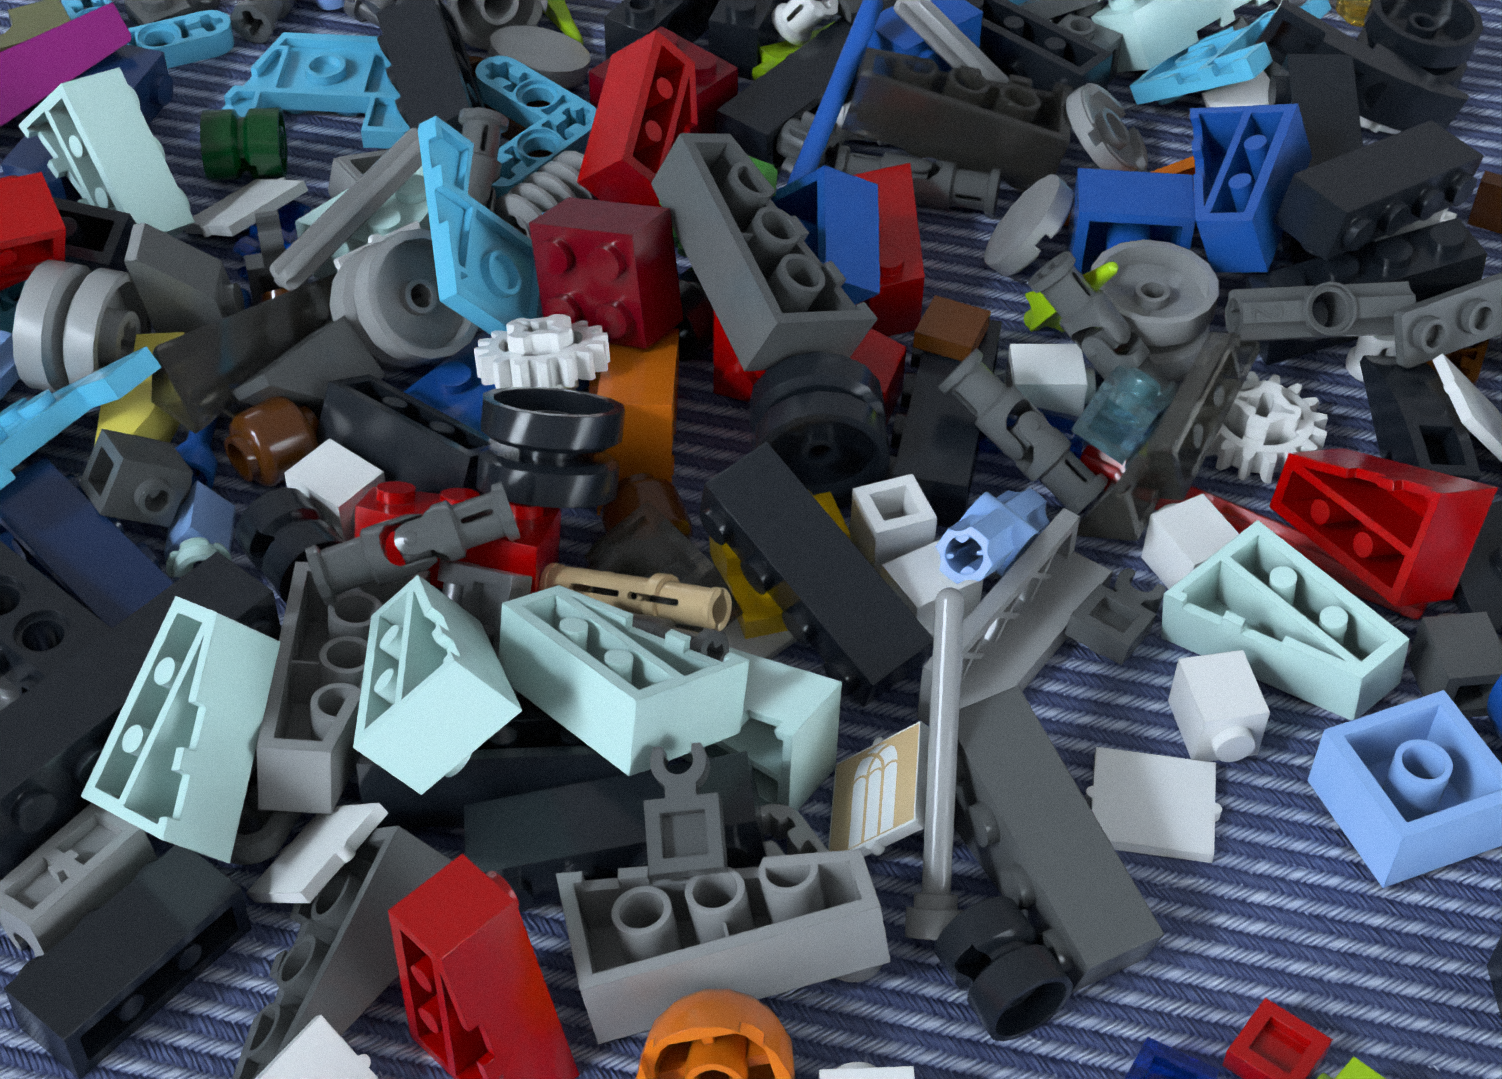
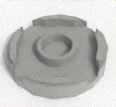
M508 26L497 29L489 39L488 58L508 56L516 59L565 89L581 84L589 70L591 61L589 51L575 39L547 28Z
M1087 83L1085 86L1083 85L1070 93L1066 99L1067 115L1072 129L1092 160L1101 169L1145 171L1148 166L1147 149L1139 130H1136L1134 126L1127 130L1121 118L1126 115L1123 106L1107 90L1093 83Z
M1050 174L1038 180L1018 198L998 223L990 237L984 253L985 264L1000 275L1007 277L1021 272L1035 261L1041 252L1035 245L1044 235L1052 239L1054 235L1058 234L1070 214L1074 202V192L1058 175Z

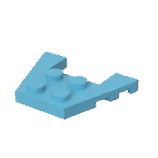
M1306 0L1303 5L1298 6L1319 19L1332 9L1329 0ZM1276 9L1262 14L1247 27L1234 31L1232 26L1202 38L1197 43L1149 69L1129 86L1136 104L1158 101L1159 105H1165L1189 93L1203 90L1208 91L1217 87L1254 79L1273 62L1266 42L1254 44Z
M283 32L252 65V77L243 86L234 85L224 95L225 106L222 108L235 109L240 117H245L251 108L279 107L293 114H301L307 111L336 112L342 116H355L364 113L365 118L361 128L363 148L390 149L410 129L397 109L395 100L400 97V94L387 75L386 68L391 66V63L382 52L376 36Z
M437 116L420 123L418 137L440 302L490 335L495 330L507 331L506 324L518 318H542L543 313L532 240L468 194L474 143Z
M143 347L54 393H51L48 389L29 401L26 397L22 398L0 412V490L16 478L11 469L92 408L119 400L159 370L161 365L148 347Z

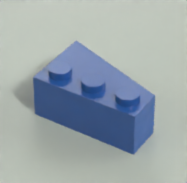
M1275 104L1190 108V120L1193 126L1194 140L1191 142L1195 160V174H1193L1195 218L1209 264L1214 273L1268 272L1284 231L1273 221L1293 175L1307 169L1312 158L1299 105Z

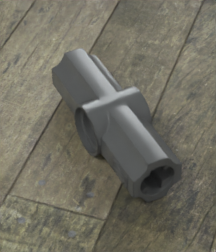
M1409 281L1361 284L1326 282L1315 286L1233 289L1229 291L1228 302L1225 307V323L1232 342L1295 339L1315 341L1335 337L1395 335V311L1416 303V295L1411 291ZM1316 298L1323 301L1327 307L1328 319L1324 326L1319 324L1313 316L1312 306Z

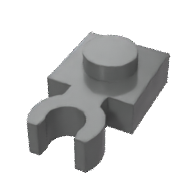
M1131 568L1124 569L1119 573L1113 590L1099 584L1070 616L1064 634L1087 646L1093 652L1123 665L1150 633L1165 593V586L1158 583L1150 592L1139 591L1131 586L1136 571Z
M700 742L692 743L691 753L693 762L691 767L682 774H673L668 771L667 754L663 747H653L650 768L658 783L665 789V798L644 800L649 876L653 880L728 872L722 798L718 792L700 794L699 788L706 782L710 772L709 757Z

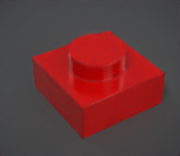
M1264 998L1228 1048L1222 1066L1242 1079H1310L1327 1055L1333 1039L1267 998Z

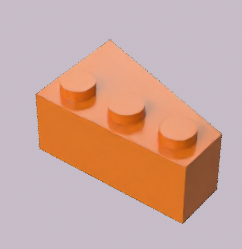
M671 329L647 349L609 343L611 362L607 363L608 370L595 372L596 379L589 380V393L612 398L622 403L625 408L622 442L604 451L618 460L620 466L619 481L634 474L649 473L654 478H663L672 483V475H674V455H672L673 439L674 435H676L679 388V329ZM603 505L597 506V515H600Z

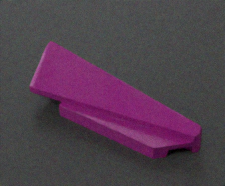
M113 2L0 52V127L50 95L61 83L73 80L132 40L131 33Z

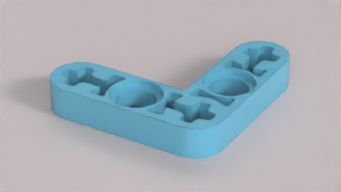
M61 0L71 20L112 2L111 0ZM217 10L199 11L128 28L132 40L127 45L164 52L167 69L221 56L229 52L235 44L230 17L226 13Z
M493 56L482 60L477 65L475 75L483 102L527 128L499 148L497 161L502 164L500 179L491 186L495 188L496 199L504 194H508L511 188L519 183H523L525 178L537 172L540 167L552 161L564 151H577L585 154L597 108L511 57ZM533 101H546L550 103L543 107H530L526 105ZM535 150H548L552 152L551 155L540 158L527 155Z

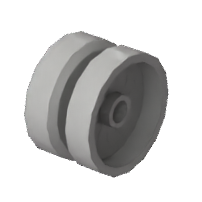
M425 228L401 231L381 242H376L362 248L343 262L332 281L329 306L333 321L345 315L375 361L384 371L397 372L413 369L428 364L431 361L452 356L468 345L479 329L478 326L440 302L431 230Z
M1143 239L1124 242L1102 252L1091 266V271L1110 261L1116 262L1119 269L1117 274L1099 290H1103L1132 330L1149 347L1150 353L1148 357L1167 381L1173 380L1178 382L1194 373L1206 355L1210 337V323L1214 319L1219 297V279L1210 264L1193 251L1164 241Z
M51 259L35 267L25 282L18 300L12 331L14 362L19 377L29 388L49 389L51 392H56L133 353L136 334L151 333V321L130 274L105 268H98L92 272L88 266Z

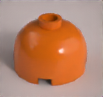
M702 989L681 997L655 1019L640 1056L636 1079H795L792 1041L774 1012L755 997L732 989Z

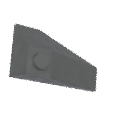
M400 826L375 828L355 851V856L339 869L311 903H294L289 918L301 924L299 932L289 952L284 950L276 955L269 974L270 977L277 980L279 989L274 1002L265 1006L253 1019L232 1079H255L315 1016L322 1015L335 1031L342 1036L399 975L388 910L452 860Z

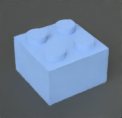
M1444 690L1324 729L1307 781L1382 888L1502 846V764Z

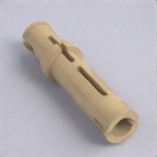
M550 563L542 572L539 583V591L560 585L624 611L667 618L675 624L698 626L721 631L726 627L732 609L731 595L727 589L680 583L676 576L666 573H656L652 577L646 578L611 571L568 567L559 563ZM592 588L617 590L619 594L617 597L592 593ZM632 593L637 594V598L635 600L631 598ZM650 596L675 599L678 600V605L650 602L649 598Z

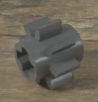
M804 111L802 120L795 117L791 118L781 128L776 141V151L779 155L786 158L781 167L782 170L790 174L792 173L815 114ZM835 123L817 169L824 165L835 168L839 147L843 145L841 138L833 135L837 128V123Z

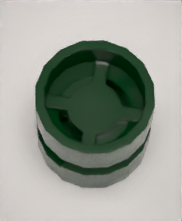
M281 107L251 108L245 117H240L235 109L202 110L200 118V144L203 168L208 180L240 179L244 171H249L254 179L282 178L287 176V134Z

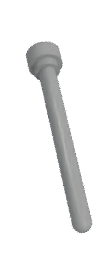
M952 587L942 589L935 599L922 892H914V906L906 907L905 937L925 940H937L942 930L957 915L964 911L958 909V895L951 894L964 597L959 590Z

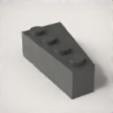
M679 134L652 180L651 185L662 207L670 208L672 227L744 372L767 370L791 356L813 352L841 354L850 358L878 318L865 302L855 306L841 288L846 278L832 261L822 264L804 242L809 234L808 230L796 216L791 217L788 213L776 207L771 200L776 192L731 134Z

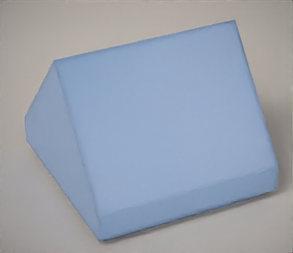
M197 480L192 485L186 501L179 505L173 522L168 527L164 552L165 559L167 560L171 552L178 551L183 541L195 537L206 538L210 544L220 543L231 555L236 518L235 505Z

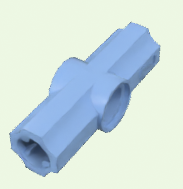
M1031 488L1021 492L1008 490L997 498L988 491L983 493L967 510L961 520L947 529L935 546L940 553L941 564L939 570L957 584L971 579L981 582L994 571L1003 577L1050 524L1045 511L1047 501Z

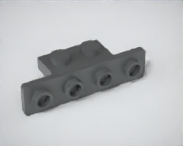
M1502 272L1396 310L1394 313L1396 363L1399 366L1411 368L1433 360L1442 353L1446 355L1502 334Z

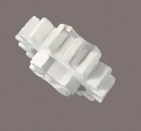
M564 314L512 320L506 324L507 331H492L491 338L479 339L478 347L474 348L478 378H481L483 385L495 384L496 389L507 387H547L574 390L579 386L578 379H596L595 372L607 371V363L611 362L608 334L603 333L602 326L588 327V321L584 320L571 324V317Z
M1248 371L1247 379L1243 382L1228 374L1224 377L1222 387L1209 383L1206 388L1205 397H1198L1193 417L1192 439L1202 440L1199 450L1202 456L1215 454L1218 456L1216 463L1218 470L1227 469L1232 465L1239 468L1238 479L1245 481L1252 472L1259 473L1264 483H1271L1273 473H1282L1289 453L1323 450L1327 436L1325 427L1328 417L1327 414L1316 412L1319 400L1316 397L1304 399L1300 397L1302 385L1298 383L1285 388L1283 385H1280V376L1273 374L1268 381H1259L1254 371Z

